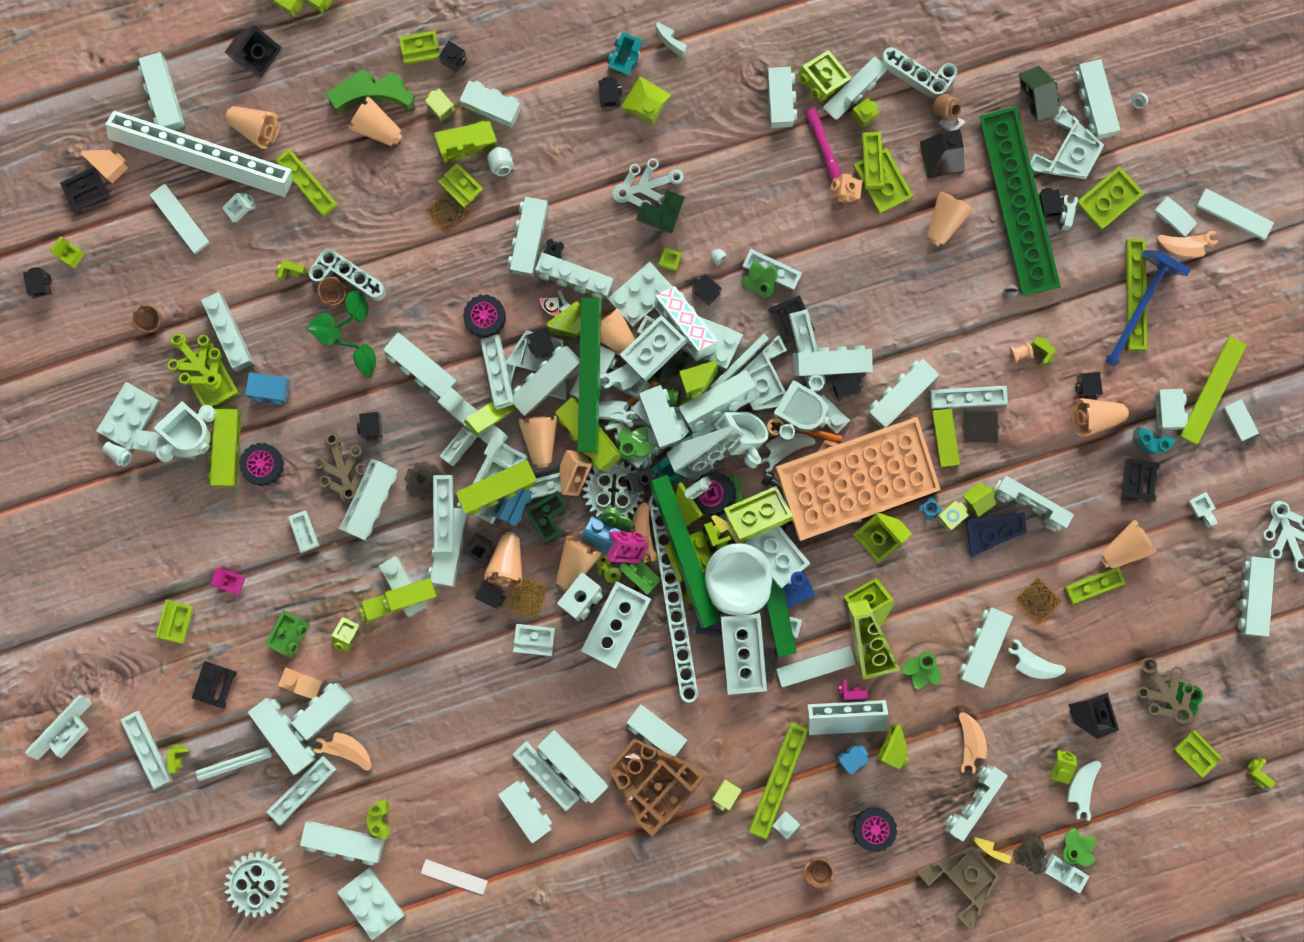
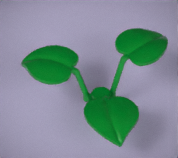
M359 290L348 293L345 298V308L351 315L350 318L335 325V321L330 314L322 313L316 316L306 329L323 345L328 346L334 343V345L339 344L356 348L357 350L353 352L354 362L362 374L370 378L376 366L374 350L368 344H363L360 347L358 344L339 341L341 338L339 327L351 322L354 318L358 323H362L368 316L367 300Z

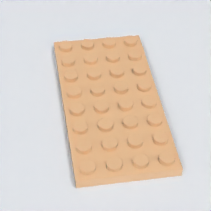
M918 417L775 467L786 504L793 515L792 522L799 541L941 490Z

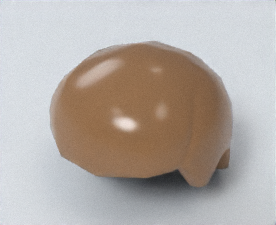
M326 277L320 281L317 295L325 306L331 308L338 307L343 304L346 298V287L337 277Z
M142 304L134 310L132 323L138 331L151 333L156 331L161 325L162 317L160 311L155 306Z
M815 858L804 867V878L813 888H825L834 878V869L827 860Z

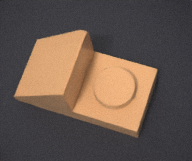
M285 668L278 686L313 699L318 695L323 681Z

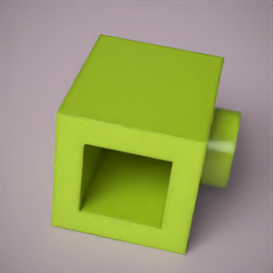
M867 98L853 108L851 117L862 130L877 119L879 108L874 101L871 102Z
M981 482L962 495L967 507L978 517L997 504L994 499L995 492L990 486L986 487Z

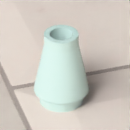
M110 442L105 443L102 451L118 466L124 467L132 459L129 449Z

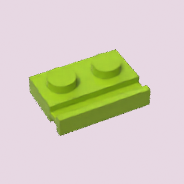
M436 30L399 37L404 65L440 59Z
M458 163L437 181L463 209L484 191Z
M166 599L155 637L184 644L195 606Z
M1192 730L1173 748L1200 778H1203L1222 759L1195 730Z

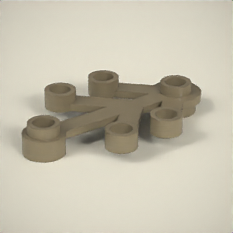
M330 432L325 436V443L331 447L337 468L326 463L320 457L313 461V465L319 470L323 469L341 478L343 486L332 482L330 477L326 475L320 477L319 484L322 487H328L340 493V498L345 503H351L367 469L365 464H358L356 466L357 473L350 483L348 476L357 458L362 455V449L357 445L352 446L350 456L346 464H344L339 449L341 437L335 432ZM331 436L335 437V441L333 443L329 442V438ZM355 448L359 449V453L357 455L353 454V450ZM322 460V466L317 467V461ZM361 466L365 467V471L363 473L359 472V468ZM324 478L328 479V484L326 485L322 484ZM348 490H351L353 493L351 497L346 496Z
M1153 658L1144 659L1141 665L1142 670L1152 676L1162 693L1149 690L1147 687H1140L1138 689V696L1142 699L1151 698L1168 702L1173 710L1161 708L1158 704L1153 703L1148 708L1151 715L1159 714L1172 717L1174 722L1180 726L1188 725L1193 719L1189 703L1195 688L1191 683L1183 685L1182 691L1184 695L1180 706L1176 700L1180 678L1183 676V669L1178 666L1172 669V680L1169 689L1157 671L1158 664ZM1148 662L1153 664V668L1151 670L1147 669L1145 666ZM1179 669L1181 675L1175 676L1173 671ZM1185 686H1191L1192 692H1185ZM1140 690H1147V695L1141 696ZM1152 706L1158 707L1157 713L1151 712ZM1179 713H1185L1186 719L1181 720Z

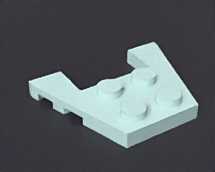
M1061 106L1059 114L1056 115L1053 123L1070 130L1054 161H1050L1036 153L1030 161L1032 171L1086 179L1104 148V144L1088 129H1085L1075 117H1072L1065 107Z
M525 331L513 352L505 361L510 385L512 384L516 366L537 372L540 370L538 366L546 359L549 361L553 357L551 355L542 359L541 356L536 357L535 353L531 354L528 343H530L528 334L533 333L531 331ZM550 337L555 350L558 347H564L563 340ZM566 380L549 396L566 400Z
M777 336L741 371L746 370L760 394V397L756 398L753 402H749L753 411L777 408L786 393L770 362L771 359L787 352L780 336Z

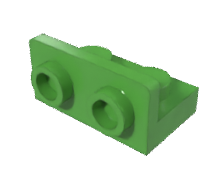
M642 561L639 563L624 562L619 567L646 594H649L661 581V578Z
M283 610L265 645L292 658L310 623Z

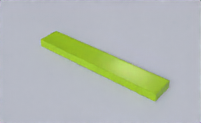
M1146 239L1125 240L1126 326L1147 290L1146 260L1141 257L1143 251L1146 250ZM1147 306L1127 340V351H1147Z
M1231 336L1227 338L1188 417V423L1179 435L1180 438L1198 445L1247 344Z
M790 722L748 833L767 840L809 729Z

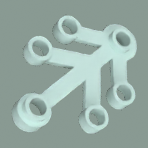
M651 158L647 161V167L638 185L630 187L635 175H638L641 170L638 164H632L629 167V173L624 183L614 188L613 197L619 203L629 201L640 207L641 202H647L651 205L650 201H642L632 195L641 192L661 205L660 199L664 195L651 190V188L667 183L677 185L683 181V173L678 169H674L667 176L648 181L653 170L659 165L657 159ZM652 160L656 162L654 168L649 165V162ZM633 166H636L638 168L637 173H633L631 171V168ZM674 173L679 174L680 177L678 180L673 179ZM620 190L626 192L624 197L619 196Z
M1277 501L1271 505L1270 513L1272 520L1267 530L1262 532V538L1265 541L1273 540L1275 538V530L1280 522L1282 531L1274 548L1269 550V556L1272 559L1280 558L1287 540L1294 557L1293 568L1295 571L1303 573L1304 557H1302L1296 538L1304 541V532L1290 526L1288 519L1297 522L1298 526L1304 529L1302 524L1304 517L1291 512L1286 502ZM1278 507L1282 509L1281 514L1277 513ZM1267 532L1271 533L1270 539L1266 537ZM1274 550L1278 551L1277 557L1273 555ZM1298 562L1303 563L1302 569L1298 567Z

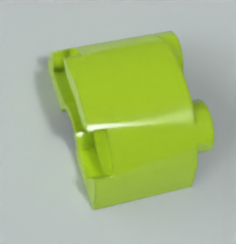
M389 798L380 800L372 805L367 813L368 829L373 836L379 839L387 840L390 838V825L384 821V815L389 812Z

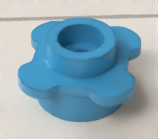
M930 497L926 503L919 505V510L926 515L925 518L927 520H932L936 514L942 512V507L935 502L933 497Z

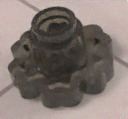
M426 461L417 462L414 465V469H408L407 475L404 477V480L408 483L406 490L413 498L419 496L422 501L432 500L433 476L442 475V472L436 465L430 466ZM427 478V482L422 485V479Z
M1035 833L1023 836V843L1013 851L1015 863L1026 866L1034 874L1045 872L1048 859L1041 837L1039 835L1036 836Z

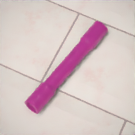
M811 108L805 113L826 162V168L831 181H833L834 178L841 176V172L824 134L816 108Z

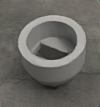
M1012 284L1007 285L1003 289V297L1007 300H1014L1019 294L1018 288Z

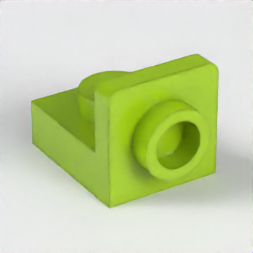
M282 259V263L277 266L276 275L280 281L284 282L287 272H289V275L299 278L300 275L306 277L308 269L304 265Z
M342 617L331 636V644L340 651L345 650L348 652L360 625Z
M184 744L172 745V749L166 750L168 773L180 772L182 757L179 756V752H190V748H184Z

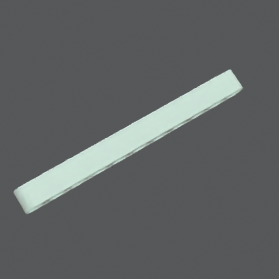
M652 495L649 499L650 513L681 699L691 703L697 699L698 691L680 581H677L672 565H665L661 560L664 555L668 554L665 546L660 545L658 540L661 536L668 537L665 526L659 527L655 523V520L661 517L659 509L652 504L655 499L654 495ZM669 573L673 574L676 578L672 584H668L665 581V576ZM672 592L677 593L679 596V600L676 603L668 601V595ZM673 612L681 613L682 619L680 622L671 620ZM676 631L684 632L685 639L683 641L675 640L674 633ZM679 650L687 651L688 658L685 661L678 659L677 653ZM683 669L690 670L691 678L689 680L681 678L680 672ZM687 688H691L694 691V697L690 700L686 699L683 695L684 690Z

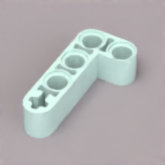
M893 47L887 48L881 59V62L888 68L889 72L932 100L946 93L957 74L956 66L951 63L944 64L938 73L934 74ZM907 66L910 68V71L905 72L901 67ZM943 72H949L952 77H946ZM922 76L926 81L921 82L917 77ZM933 87H939L941 92L934 91Z
M324 250L309 270V276L316 285H319L322 279L335 274L375 301H381L386 296V290L380 281L333 250ZM329 256L334 257L332 263H326V259ZM345 266L350 267V270H349L348 273H346V274H342V273H341V270H342L343 267H345ZM322 271L323 276L320 279H315V274ZM359 277H365L363 284L356 283ZM370 284H371V286H372L373 288L379 289L380 292H379V293H377V292L374 293V292L372 291V289L370 288Z
M451 387L437 401L441 407L466 428L468 426L464 423V420L477 412L474 407ZM495 425L477 435L487 445L492 437L503 440V443L508 438Z

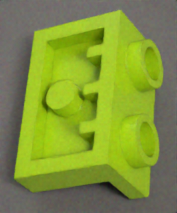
M712 522L704 524L703 529L709 539L711 549L716 548V550L727 546L731 541L730 536L718 539L721 535L717 525L713 526Z

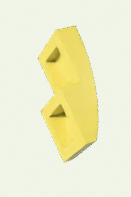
M716 515L711 517L721 534L729 531L736 544H741L728 522Z
M972 836L971 840L982 851L1010 864L1012 856L994 851V842Z

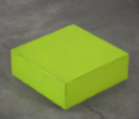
M664 247L658 266L676 272L682 253Z

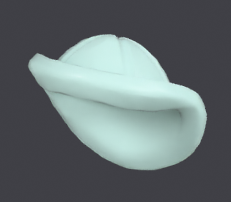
M742 543L727 545L716 551L710 558L705 570V585L711 602L718 610L737 616H745L761 609L770 597L772 586L771 567L763 553L753 546Z

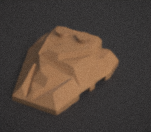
M635 738L608 767L619 789L622 790L628 806L631 807L636 816L637 823L651 836H654L676 815L696 792V788L705 778L690 763Z

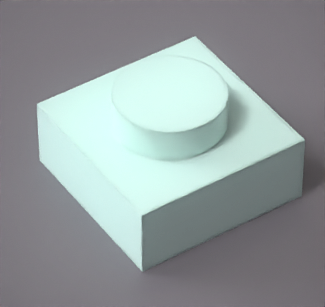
M785 811L772 826L788 839L800 824Z

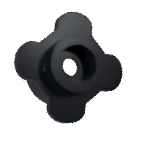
M552 239L547 240V247L543 253L561 259L564 244L562 242H554Z

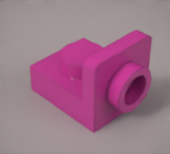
M841 680V684H838V694L842 696V700L868 698L867 691H862V687L850 688L848 692L847 680Z

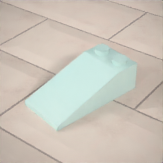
M699 317L704 320L708 330L715 334L718 341L715 352L699 361L708 363L716 360L718 369L725 372L735 355L743 334ZM685 346L680 349V351L692 357Z

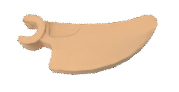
M1209 231L1207 234L1192 237L1159 235L1157 238V242L1166 251L1183 258L1203 257L1205 255L1204 246L1213 247L1218 243V240L1212 241L1209 238L1214 236L1216 231Z
M643 502L637 508L632 519L635 527L630 530V533L638 532L642 534L644 540L649 544L642 557L643 563L650 562L649 556L651 561L658 560V555L653 549L650 535V504L648 502Z
M962 712L959 714V719L964 735V756L960 770L961 773H964L965 766L969 765L972 768L971 773L974 774L976 771L974 765L976 758L986 759V739L980 725L971 716Z
M335 732L331 742H327L324 738H317L316 741L322 743L323 747L322 749L314 748L315 753L324 752L337 755L358 764L364 770L368 771L371 769L372 764L369 754L362 744L353 737Z

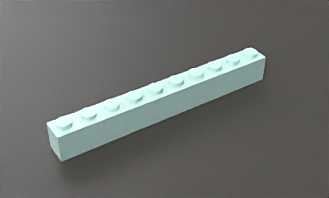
M113 111L106 123L107 135L110 140L282 197L286 196L292 185V174L289 168L117 111Z

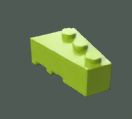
M479 121L476 124L434 133L445 164L498 147L490 121Z

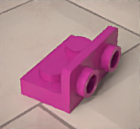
M611 531L609 536L614 542L606 558L610 562L639 563L649 544L644 540L643 535L638 532Z

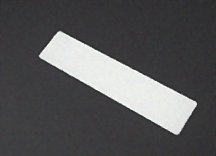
M427 859L421 871V874L481 895L484 894L488 882L487 880Z

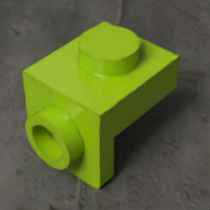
M59 237L50 249L52 254L74 269L86 254L63 237Z
M1037 336L1031 342V347L1045 356L1039 364L1040 367H1043L1045 364L1049 365L1055 358L1053 353L1056 349L1049 345L1050 342L1047 339Z
M1058 750L1056 762L1050 773V779L1069 785L1077 768V759L1071 752Z
M1263 758L1252 760L1248 765L1249 770L1246 774L1254 779L1253 783L1261 789H1272L1276 782L1260 771L1266 760Z

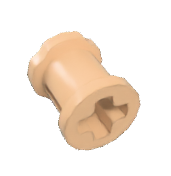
M1025 343L1024 346L1017 348L1010 347L1009 349L1014 364L1018 363L1019 360L1034 358L1030 343Z
M773 418L768 422L767 430L770 437L780 436L779 430L784 425L781 419ZM772 424L774 426L779 425L778 431L771 430Z

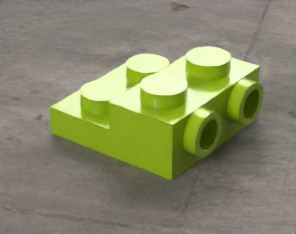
M829 50L803 65L797 73L800 83L806 84L810 89L811 96L820 102L833 95L837 89L852 79Z
M699 531L690 534V538L702 571L705 572L713 553L708 548L709 539L707 535ZM671 543L664 545L677 581H683L684 579Z

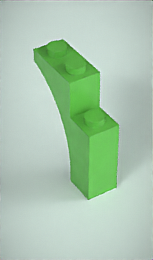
M362 69L326 93L338 114L357 104L367 102L365 100L367 97L373 101H388L398 104L408 111L415 108L413 102L415 97L410 90L406 91L404 89L405 83L399 75L395 76L393 72H390L376 82L371 73L366 74L364 69Z

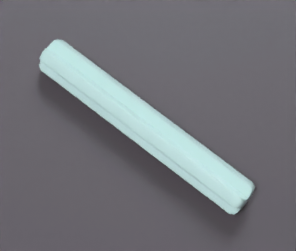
M266 747L197 770V779L201 781L272 757L271 749Z

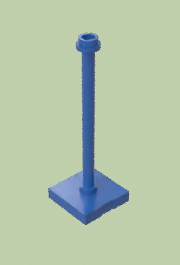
M1143 251L1141 257L1157 266L1158 270L1111 355H1106L1105 362L1112 366L1119 364L1120 361L1117 358L1164 273L1188 276L1190 268L1161 251Z
M804 570L794 572L791 575L790 581L783 586L787 608L815 595Z

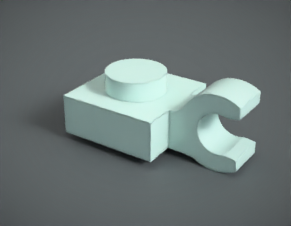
M1065 195L1063 197L1065 211L1061 213L1059 223H1062L1060 230L1068 231L1073 224L1078 198L1075 197L1073 203H1068V195Z
M1207 492L1188 501L1196 518L1202 516L1207 528L1218 523L1211 512L1216 508Z

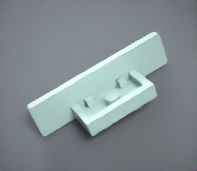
M873 57L823 109L834 120H838L854 103L857 104L864 97L863 94L867 90L871 91L875 87L876 81L888 68L877 57Z
M82 695L74 699L58 718L45 729L40 737L25 751L26 755L39 760L51 748L56 756L62 758L89 730L79 717L88 709L92 702Z

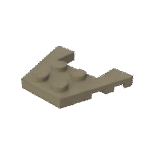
M972 845L916 871L928 886L944 872L968 897L971 903L957 917L969 930L973 928L976 918L981 913L987 897H989L1000 876Z

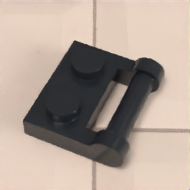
M95 167L60 183L75 214L102 199L107 200L110 198ZM97 188L99 189V193L78 203L76 202V198Z
M800 295L768 309L770 315H773L783 344L794 340L793 333H788L779 311L784 309L789 319L788 314L806 310Z
M1125 459L1121 497L1156 502L1155 486L1160 463ZM1145 468L1149 469L1147 494L1143 493Z
M204 661L192 699L225 709L227 695L233 678L236 677L238 671ZM224 673L226 677L219 698L216 700L214 696L221 675Z

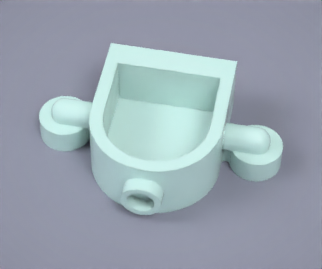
M814 375L810 378L808 382L809 389L793 380L776 408L773 416L786 423L779 430V435L783 440H791L795 435V429L809 432L819 426L824 428L829 418L826 417L825 402L815 393L824 386V379L821 376Z
M182 401L154 427L157 434L166 442L165 445L158 447L156 450L158 459L162 462H169L173 458V450L188 457L196 456L200 453L204 454L209 449L210 432L204 422H211L215 419L216 412L213 407L204 405L199 409V413L196 414Z
M734 411L723 413L714 424L717 430L734 425L745 433L731 449H728L730 455H746L744 457L746 465L750 468H756L761 463L757 450L768 439V430L765 424L757 416L748 412Z

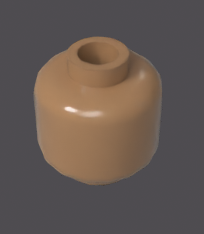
M945 93L939 95L933 104L934 114L945 120L955 119L961 112L960 100L955 96Z

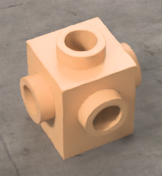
M841 174V176L834 178L831 183V197L838 199L842 203L860 199L862 180L852 178L850 174Z

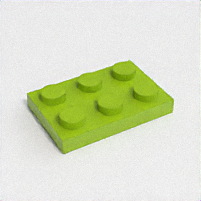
M888 148L882 150L884 189H866L879 215L913 198V194ZM863 160L855 163L853 167L865 187Z
M1119 166L1079 199L1077 205L1097 228L1102 231L1145 193Z
M210 343L207 351L205 367L209 371L212 361L209 357V351L215 348L213 343ZM199 350L194 352L197 357L199 356ZM215 352L213 354V357H216L218 355V352ZM187 356L178 361L192 363ZM222 359L219 360L218 373L222 377L220 388L208 390L203 384H190L202 406L210 405L215 407L240 393ZM183 371L190 376H203L199 371ZM211 378L209 383L214 382L215 378Z
M777 486L724 508V513L740 543L793 520V515Z

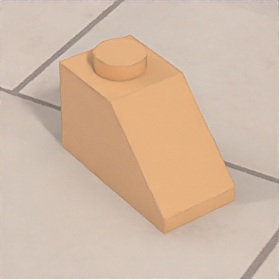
M110 150L81 152L112 184L128 169L124 164L126 160L118 152L116 154H113Z
M566 450L560 465L562 495H580L592 466L590 460L583 452Z

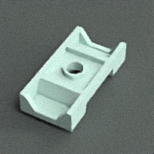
M492 437L484 452L487 457L473 484L525 461L528 456L503 443V440ZM487 505L481 507V512L475 514V516L493 524L496 518L491 516L495 506L490 508Z
M1005 476L1002 481L998 480L993 489L995 492L994 498L1002 503L1015 499L1020 505L1032 507L1034 513L1041 516L1044 514L1042 522L1046 524L1045 527L1053 532L1067 528L1074 516L1073 513L1008 476Z
M987 765L986 768L982 767L979 771L977 782L983 785V787H979L975 791L972 803H968L962 810L964 815H950L945 821L944 825L946 827L944 830L956 839L965 840L1007 778L1006 774L994 766Z

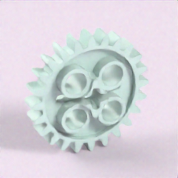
M623 461L620 466L616 463L607 472L593 467L594 475L588 473L590 480H585V484L588 487L583 488V491L588 492V494L584 495L583 498L589 499L586 506L592 505L590 512L597 511V518L606 508L611 507L612 494L608 491L612 490L614 474L617 475L616 490L619 491L615 494L614 508L620 511L621 516L628 518V513L634 515L633 508L637 509L639 507L637 502H643L639 495H644L645 492L629 496L627 487H621L618 483L626 475L638 472L637 470L630 471L632 465L625 468ZM604 476L610 479V483L607 486L599 483L600 479ZM600 496H607L609 502L606 505L599 504L598 499ZM620 497H626L628 503L625 506H620L617 500Z
M257 852L256 857H254L253 853H249L248 859L243 855L241 856L242 863L236 860L234 861L236 867H229L232 874L226 875L230 881L224 883V885L229 886L225 893L231 894L227 901L234 900L232 908L239 906L238 913L245 910V916H249L252 912L253 918H255L259 912L261 917H263L266 911L269 914L273 913L272 907L275 909L279 908L277 902L283 903L285 901L281 896L288 894L284 888L290 886V884L284 883V880L288 879L289 876H283L287 869L279 868L282 862L274 863L275 856L268 859L269 853H265L263 857L261 852ZM255 865L260 866L262 869L260 876L254 873ZM240 879L246 880V889L240 888ZM268 880L274 881V890L268 889ZM256 881L260 882L258 888H254ZM264 892L269 895V898L265 897ZM253 894L260 896L259 904L252 901Z

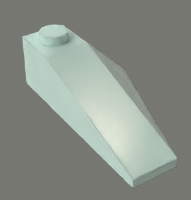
M732 425L675 445L667 453L674 472L695 482L701 475L709 473L714 468L713 463L716 460H721L724 457L723 453L725 450L731 449L745 433L743 430Z

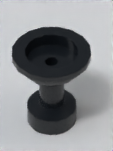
M768 471L761 484L765 487L768 485L777 486L783 499H785L780 482L774 479V473Z

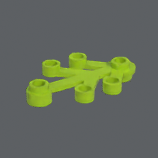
M181 333L174 334L171 337L172 346L182 350L192 363H183L172 359L168 362V368L172 372L179 370L199 371L203 375L190 376L188 373H182L179 376V381L185 386L189 384H203L208 390L220 388L222 377L218 373L219 360L222 357L221 351L217 348H212L209 351V357L212 359L209 371L205 367L208 346L211 343L209 337L206 335L198 337L197 342L200 348L199 356L197 357L187 345V338ZM203 339H207L204 344L201 343ZM215 352H218V355L216 357H213V354ZM174 363H177V366L175 368H172V365ZM188 377V380L183 382V378ZM211 378H215L214 382L209 383Z

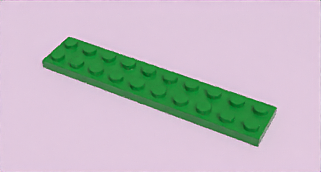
M1017 106L981 115L979 117L1023 297L1061 288Z

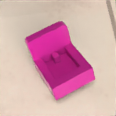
M217 567L211 586L240 595L246 576Z

